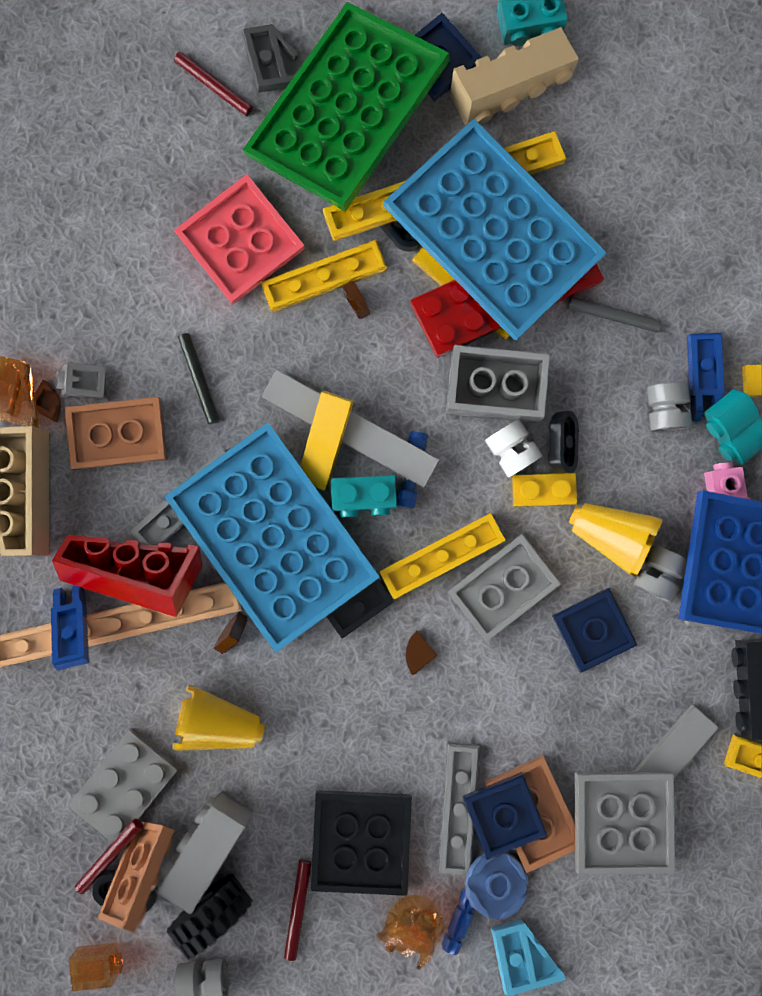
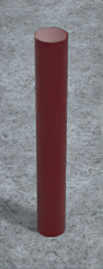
M179 51L175 55V63L247 117L253 110L251 104L183 52Z
M135 818L76 883L75 890L78 893L85 894L96 879L102 875L142 830L143 823L139 819Z
M299 860L284 953V959L288 961H295L297 959L312 863L307 860Z

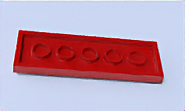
M597 264L556 303L602 283L604 278ZM456 280L410 300V305L436 358L452 352L454 345L465 346L502 328Z

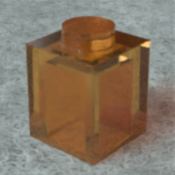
M116 942L79 946L69 957L72 992L112 987L123 968L122 954L117 953Z

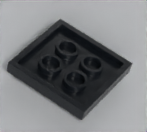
M316 790L311 891L407 896L412 796L408 794Z

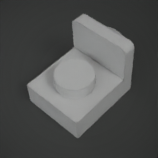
M67 362L62 367V370H57L56 389H61L60 397L76 396L103 399L106 367Z

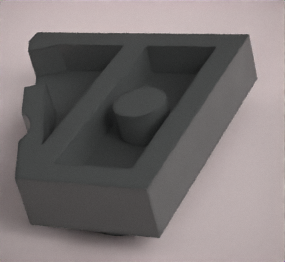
M273 24L243 29L242 36L258 93L286 88L303 64L298 59L296 50L284 41L282 34Z

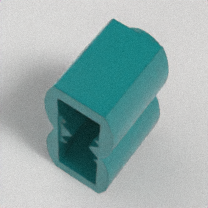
M733 389L704 412L708 422L706 428L713 437L718 439L720 444L718 450L726 460L730 462L736 461L744 465L762 450V420L756 405L748 394Z

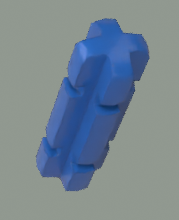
M465 889L462 890L459 898L460 905L456 906L448 926L449 934H445L442 942L443 950L452 955L459 953L462 945L461 939H464L473 917L472 910H475L470 905Z

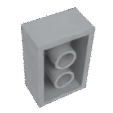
M454 345L451 353L446 414L514 421L520 419L525 422L539 423L545 418L550 354Z
M222 791L216 799L210 796L194 820L199 826L192 824L176 848L177 851H175L159 875V880L163 883L157 893L191 915L246 827L253 811Z

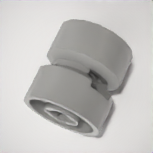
M673 382L647 387L648 405L653 408V411L649 414L651 432H670L692 428L691 410L686 408V404L690 402L688 383Z
M652 545L645 559L647 568L639 571L633 586L655 598L672 603L679 589L676 582L678 579H684L687 559L665 548Z
M225 958L205 960L202 966L197 961L179 963L175 972V995L229 996V979Z

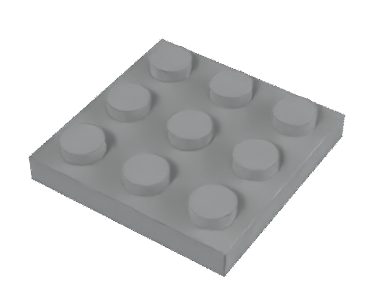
M670 771L575 772V871L578 875L675 873L673 773Z

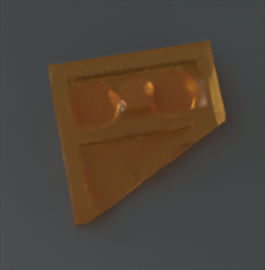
M0 356V421L39 428L40 424L30 364L21 360Z

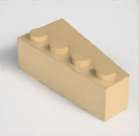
M560 27L527 40L523 45V49L518 50L514 45L502 51L497 59L490 61L488 56L477 59L475 62L476 66L469 70H466L464 65L454 68L450 98L465 126L472 119H475L482 126L492 118L493 114L501 110L505 113L514 109L520 103V100L528 96L531 99L538 97L547 89V86L555 82L558 85L567 82L574 75L579 58L563 29Z
M34 426L0 427L1 556H49V431Z

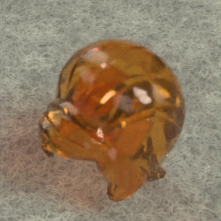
M407 895L392 905L387 914L383 930L376 934L377 940L385 943V948L390 954L395 949L405 957H411L420 953L421 956L417 964V969L420 970L433 957L434 949L444 931V919L438 906L430 899L422 895Z

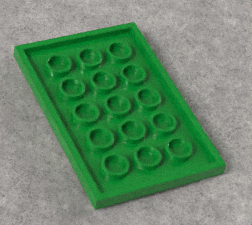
M346 2L245 145L243 151L250 159L346 212L449 63V52Z

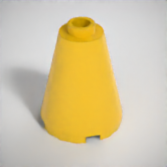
M584 503L582 508L576 506L569 520V523L574 525L572 532L634 577H637L663 522V519L655 516L590 503Z
M188 684L186 692H191V696L182 701L175 735L181 737L180 743L173 742L172 747L174 750L253 748L256 742L261 743L265 724L260 723V716L203 689Z

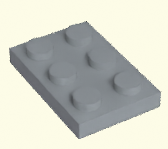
M520 534L446 592L482 639L488 642L561 585V583L525 537Z
M131 728L67 806L113 843L133 819H139L180 768Z

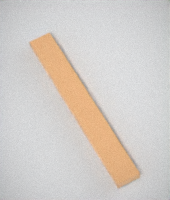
M223 582L190 590L177 618L135 604L88 614V647L242 611L243 608L227 584ZM51 623L0 635V668L52 655Z

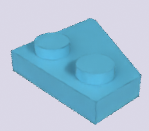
M521 919L491 927L503 992L506 996L516 995L566 980L564 973L558 968Z

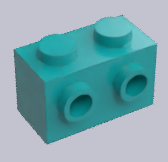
M498 0L496 11L503 45L522 46L527 40L560 27L563 31L565 29L568 18L564 0Z
M395 475L331 479L332 511L339 512L340 518L359 517L358 511L370 510L371 516L390 515V509L397 508Z

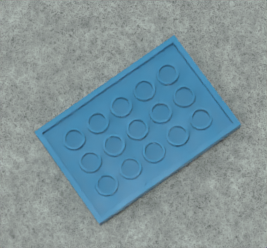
M472 119L383 203V207L515 341L607 253L475 119Z
M269 423L263 425L164 496L275 653L380 578Z

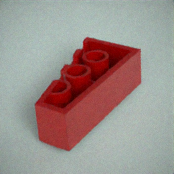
M75 535L66 536L52 559L60 581L176 618L203 565L199 545H187V548L172 547V543L159 542L158 546L140 544L137 540H126V542L120 543L110 542L109 538Z

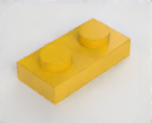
M576 473L513 475V507L576 505Z

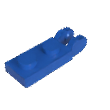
M721 333L689 334L687 336L690 397H692L691 416L693 421H701L703 418V397H711V408L725 395Z
M75 585L72 586L73 603L70 604L66 603V594L62 588H57L53 591V608H51L52 664L57 671L89 663L86 596L84 588Z

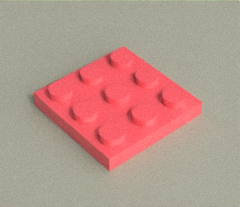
M248 174L174 230L175 234L232 305L260 285V282L265 281L305 250L304 244Z

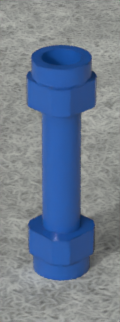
M410 431L408 442L425 451L428 434ZM404 477L403 488L399 489L396 505L415 508L417 499L415 482Z

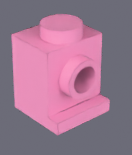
M733 462L715 464L713 465L714 471L704 473L707 491L750 499L747 496L743 467L734 468ZM727 479H730L732 490L727 489L725 485Z

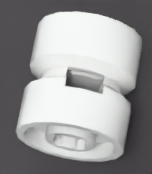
M520 419L512 422L485 440L493 455H500L501 460L499 464L508 478L543 457L535 442L527 440L529 433Z

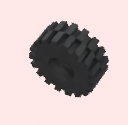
M228 874L204 892L191 915L182 911L166 932L187 960L203 953L208 946L211 947L217 942L218 938L223 937L228 932V929L234 926L240 917L244 916L247 909L252 905L253 900L235 876Z

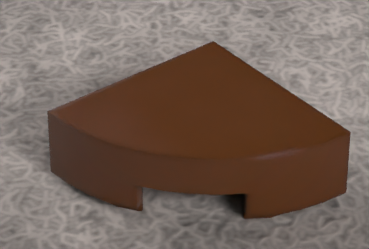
M352 281L345 285L344 296L358 319L368 316L370 314L369 309L355 282Z
M42 380L27 406L57 423L61 412L59 395L50 383Z
M238 612L224 628L213 649L223 654L240 641L248 617Z
M417 630L410 637L406 647V662L412 675L416 674L437 656Z

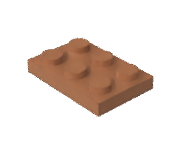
M160 397L65 407L70 468L72 470L167 460L162 401Z
M543 755L485 781L486 786L521 772L525 777L547 833L546 837L516 848L526 873L575 851V823Z
M142 822V830L125 848L97 919L135 933L137 926L145 917L146 902L150 892L158 883L159 869L163 858L169 853L172 846L171 837L174 830L163 825Z

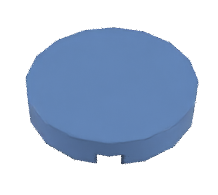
M484 853L477 857L468 869L465 879L466 896L470 905L482 916L490 919H507L516 914L525 903L528 876L523 865L514 856L504 853L487 860Z

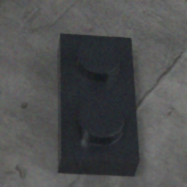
M377 579L326 617L343 639L394 603V601Z

